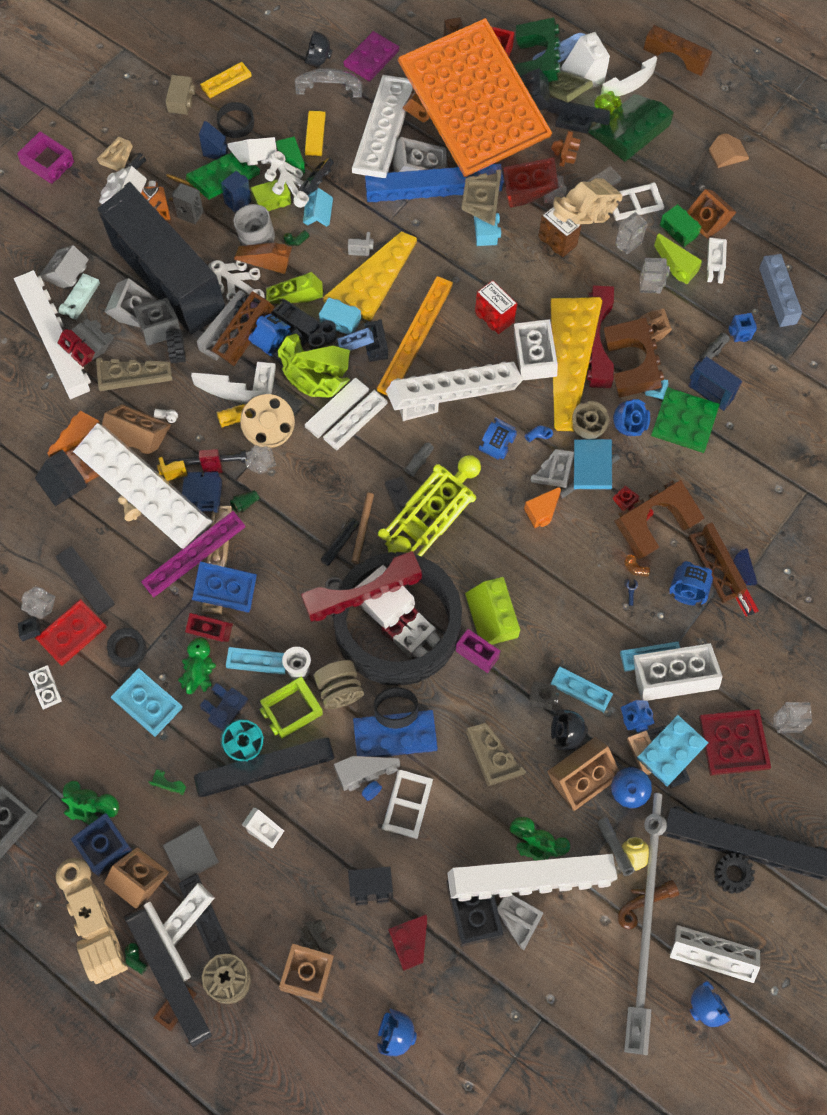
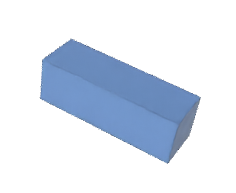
M369 328L337 339L340 348L350 351L374 342L373 334Z

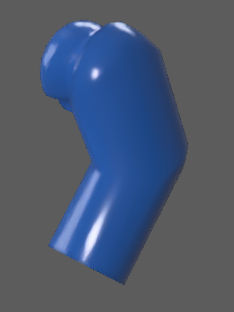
M537 426L525 434V438L528 442L533 441L535 438L549 439L553 436V430L545 426Z

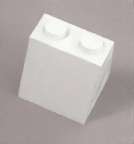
M596 32L581 36L561 67V71L591 80L593 82V87L591 88L604 84L610 58Z
M382 565L355 588L374 581L387 568ZM402 586L398 591L386 592L380 598L368 599L359 606L386 629L388 626L395 625L399 617L404 613L408 614L414 608L415 601L408 590Z

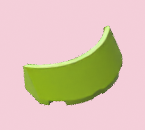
M297 334L287 336L278 349V357L282 360V370L292 385L306 395L312 397H332L350 381L348 377H332L323 372L319 373L312 369L299 368L296 365L290 364L296 353L304 352Z

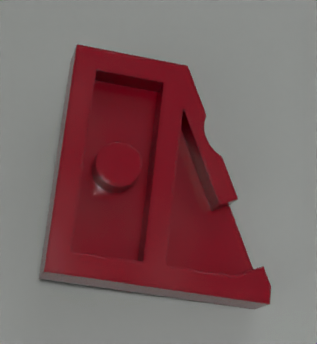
M427 915L388 929L403 971L423 964Z

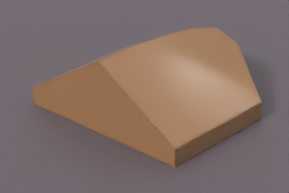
M729 134L719 135L709 148V153L717 168L749 159L741 141Z
M665 309L652 310L639 318H646L647 323L652 324L653 334L650 336L656 342H660L672 330Z

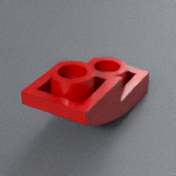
M624 486L613 497V500L622 510L628 508L630 511L635 508L633 504L639 501L640 496L627 486ZM650 509L647 514V520L654 513L652 509Z

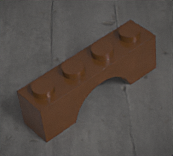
M656 25L647 34L643 49L656 56L663 52L674 53L684 61L688 71L702 76L708 67L713 52Z

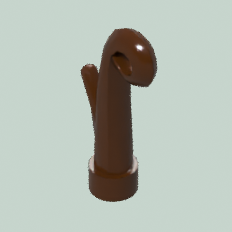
M673 880L654 887L653 903L679 896L678 888ZM631 889V893L640 896L626 903L618 913V922L624 929H633L638 924V918L633 910L644 906L646 889ZM625 916H630L632 918V922H626L624 919Z

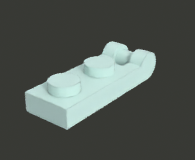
M83 273L66 301L60 305L59 313L62 315L67 314L70 318L76 320L99 286V279Z

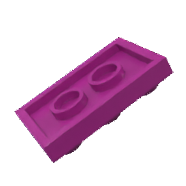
M373 31L344 60V66L370 82L399 52V46Z

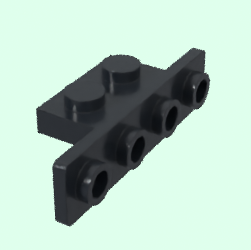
M550 98V107L546 108L547 112L559 114L556 120V127L587 134L593 122L609 125L610 111L565 102L555 98Z

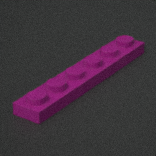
M232 511L141 581L154 598L246 526L235 512Z

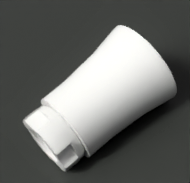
M302 647L288 649L283 655L282 663L289 676L293 680L301 676L303 679L307 678L311 661L308 651Z

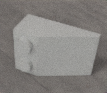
M401 137L396 143L393 154L394 172L448 168L446 148Z

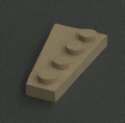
M96 358L99 391L173 381L170 362L146 361L145 363H138L137 360L119 362V359L103 361L102 358Z

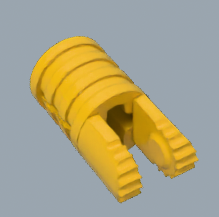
M246 404L218 411L217 417L221 428L239 423L242 410ZM250 410L245 412L247 418L253 417Z

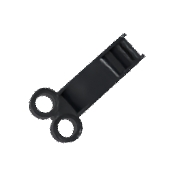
M283 298L280 299V303L271 312L272 315L290 326L289 330L297 328L307 342H309L310 350L324 348L325 343L330 344L337 339L334 322L326 320L320 323Z

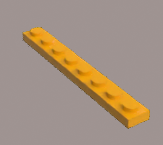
M438 276L436 277L379 383L377 392L388 396L386 390L394 379L405 378L452 289L453 282Z

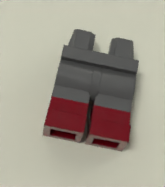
M86 319L71 330L66 329L62 331L57 344L68 354L72 353L71 357L83 367L105 353L114 337L109 332L103 334L100 331L101 324L97 320L91 322ZM65 341L71 343L70 347L65 344ZM82 353L84 358L81 359L78 354Z

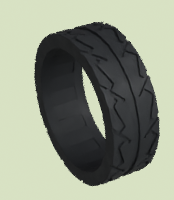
M389 552L366 559L365 562H361L347 574L338 590L354 589L382 565L388 568L395 557L406 553ZM414 554L422 571V579L419 580V583L431 589L440 598L448 617L447 631L442 640L431 651L410 661L394 662L379 659L361 649L353 640L346 624L350 607L345 608L339 614L333 613L336 641L344 659L353 661L356 672L369 680L383 685L403 686L415 684L429 678L446 665L453 655L452 653H454L459 640L462 618L459 592L451 578L440 566Z

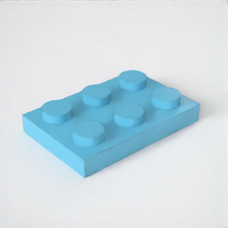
M139 668L111 696L115 703L154 737L183 708L180 703Z
M677 715L637 757V760L668 787L708 742Z

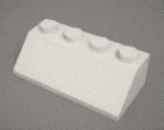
M711 643L634 655L636 683L641 700L648 701L716 690L720 687L723 676Z

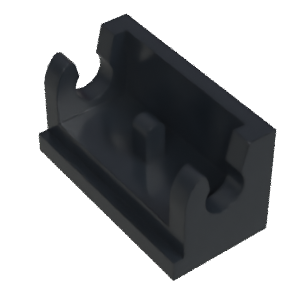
M382 319L365 323L364 329L370 327L369 329L374 339L373 343L365 345L368 361L388 359V347Z

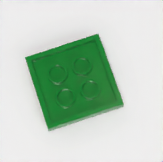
M667 387L651 436L704 453L720 404Z

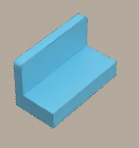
M318 188L308 195L309 201L305 205L303 223L310 225L318 221L327 227L330 225L333 197Z

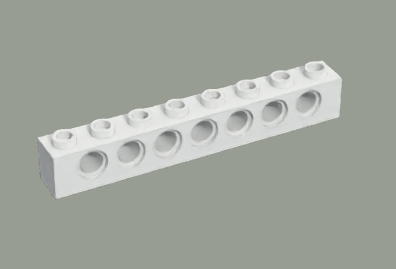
M501 362L496 365L474 366L464 370L443 371L438 374L429 373L419 377L411 376L407 379L397 378L390 383L386 393L394 410L515 390L523 379L514 362Z

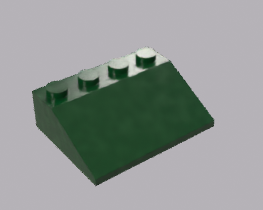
M634 94L610 113L609 125L597 123L589 130V133L621 160L626 162L671 125L674 112L662 102Z

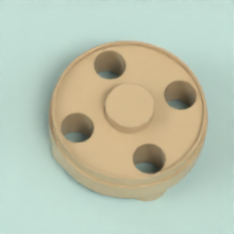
M262 394L252 398L243 408L240 418L241 430L246 439L254 446L266 449L278 447L286 442L292 434L295 424L294 414L289 404L281 397L272 394ZM271 400L278 401L279 407L277 409L271 408L269 404ZM252 410L255 413V417L252 419L247 418L245 412ZM280 425H288L289 432H281ZM263 434L266 439L265 442H257L256 435Z

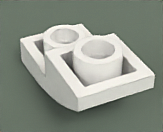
M48 665L28 673L43 710L62 702Z

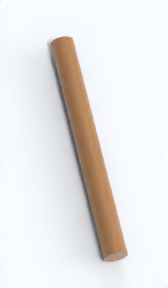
M372 493L366 494L351 561L354 564H359L374 497Z

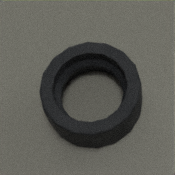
M122 628L116 630L108 639V654L113 662L121 667L135 666L146 655L147 647L145 640L135 629ZM123 638H134L138 642L137 652L128 658L119 657L115 651L116 644Z

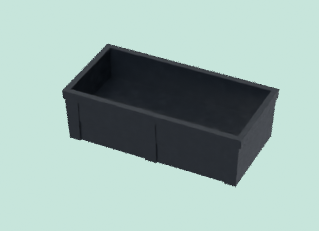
M129 181L124 185V188L97 208L111 246L159 300L168 298L178 321L192 335L213 322L225 308L217 275Z

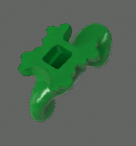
M198 637L192 640L187 647L189 656L187 659L182 660L186 672L178 679L181 683V688L184 689L186 687V693L189 695L193 694L199 685L203 692H206L212 686L208 675L216 667V664L208 657L210 654L209 642L205 638Z
M70 781L64 785V797L61 800L69 806L64 811V814L71 820H82L90 825L98 819L95 812L101 815L106 813L110 818L117 815L119 803L114 796L106 793L98 796L93 790H80L81 786L77 781Z
M517 817L510 824L509 829L511 833L527 841V843H518L516 846L521 856L531 857L534 861L549 860L548 857L550 856L560 857L570 851L571 845L567 838L560 837L555 840L553 835L546 830L535 829L533 820L528 817Z

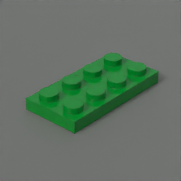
M231 152L186 174V180L209 200L223 193L221 182L235 171L245 175L250 180L260 175V169L256 165L248 166L247 162L240 163Z

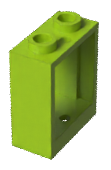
M302 676L260 700L261 708L259 710L265 719L269 718L272 723L269 725L275 736L279 734L281 739L323 715L322 708ZM299 690L312 712L282 729L269 707Z

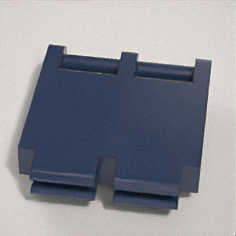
M218 471L204 472V477L201 474L202 472H188V478H184L182 494L202 512L214 511V513H219L222 479L219 477Z

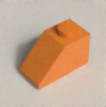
M560 487L526 501L524 510L534 528L538 526L544 527L551 522L560 496Z

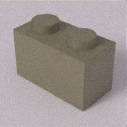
M172 75L166 97L168 113L188 115L189 108H192V95H195L196 91L192 77Z

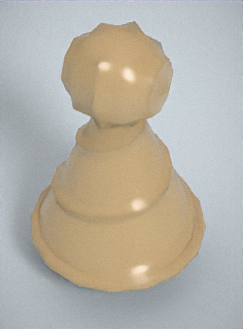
M124 496L118 498V502L124 506L126 521L136 520L141 515V512L134 505L128 503Z

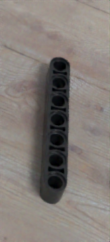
M321 738L257 756L248 761H239L194 775V782L198 797H206L333 760L335 756L330 738Z
M143 905L123 916L191 1046L194 1048L212 1037L206 1022Z

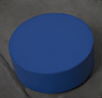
M373 781L364 788L362 796L369 801L381 791L382 786L377 781Z

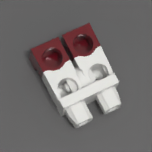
M415 608L408 614L404 613L400 616L395 625L388 626L386 629L382 627L381 634L392 640L410 658L412 656L418 658L428 653L422 647L425 643L434 648L441 641L435 633L436 628Z

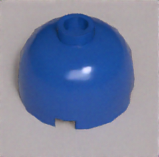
M639 399L626 400L620 403L613 414L615 428L625 436L642 435L641 433L646 431L650 424V412L646 410L644 406L646 404Z
M628 767L619 770L615 774L611 783V791L614 799L621 806L638 808L649 800L652 793V784L644 771L639 768Z
M705 981L695 988L691 994L693 1008L690 1009V1012L696 1021L701 1020L706 1026H722L731 1021L730 1014L719 994L712 993L711 990L714 989L709 981Z
M389 1009L391 1013L386 1012L381 1021L378 1036H382L381 1043H377V1048L380 1054L396 1057L407 1052L410 1046L415 1044L417 1033L414 1031L413 1022L408 1015L398 1010Z

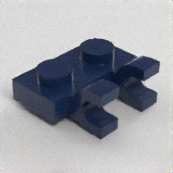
M216 683L212 688V693L221 698L222 701L215 708L204 699L200 707L201 710L210 715L208 721L223 731L228 723L231 724L247 703L248 698L233 688L227 692Z

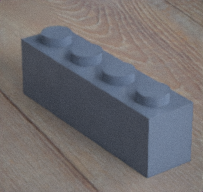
M781 254L764 256L759 269L779 326L795 325L802 315V310Z

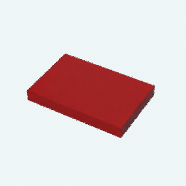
M80 599L35 639L63 666L105 630L107 626Z

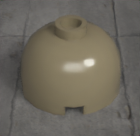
M588 401V403L579 404L574 409L572 425L574 431L582 438L595 439L606 431L610 418L603 405L594 401Z

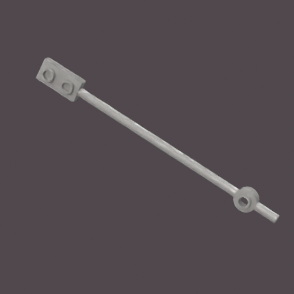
M654 793L653 811L644 823L645 830L650 834L637 996L636 1007H628L624 1049L626 1053L648 1055L651 1009H646L644 1006L658 840L667 827L665 818L661 816L662 794Z

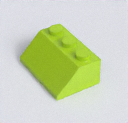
M504 577L485 581L465 593L478 636L491 645L519 637L520 627Z

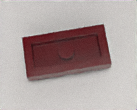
M218 449L199 450V459L203 473L213 471L223 473Z

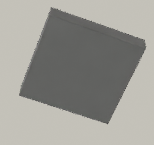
M201 825L163 845L181 882L219 863Z

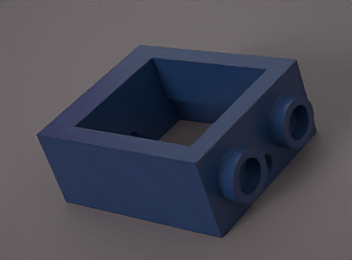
M706 356L702 362L699 360L695 364L694 371L689 377L691 379L689 387L707 400L720 404L719 408L725 411L735 399L743 381Z

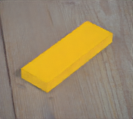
M240 62L200 85L206 95L212 98L251 77V72L243 62Z
M309 111L305 155L322 156L325 112Z

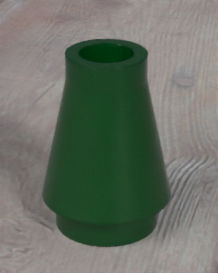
M255 490L236 495L230 500V504L236 513H243L259 500V495Z

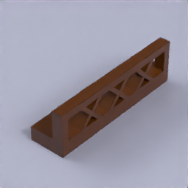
M252 291L211 351L232 366H235L251 343L248 339L257 327L256 322L258 318L271 314L275 307L268 300ZM254 298L261 301L257 307L251 308V302ZM249 314L248 321L241 323L240 318L242 315ZM238 329L239 334L237 337L231 338V331ZM228 343V350L225 354L218 351L223 344Z
M713 522L706 524L702 531L689 535L688 538L703 567L711 569L710 566L712 567V584L722 603L742 596L747 590V586ZM704 536L707 541L706 546L699 545L696 538ZM706 552L714 555L716 558L714 563L706 560ZM715 568L723 572V580L715 577L713 573ZM723 585L731 587L734 593L725 596L722 591Z

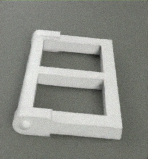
M653 182L619 191L622 196L630 195L635 210L620 214L618 208H616L613 215L617 221L663 210L664 204L656 183ZM650 189L657 205L641 208L635 193Z
M398 770L382 829L417 839L433 779ZM401 778L426 784L421 804L396 798ZM394 804L419 810L414 831L389 824Z

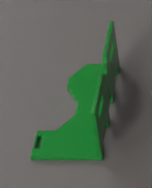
M156 769L152 782L149 781L151 786L184 795L186 786L183 782H169L164 777L165 772H159L161 770Z

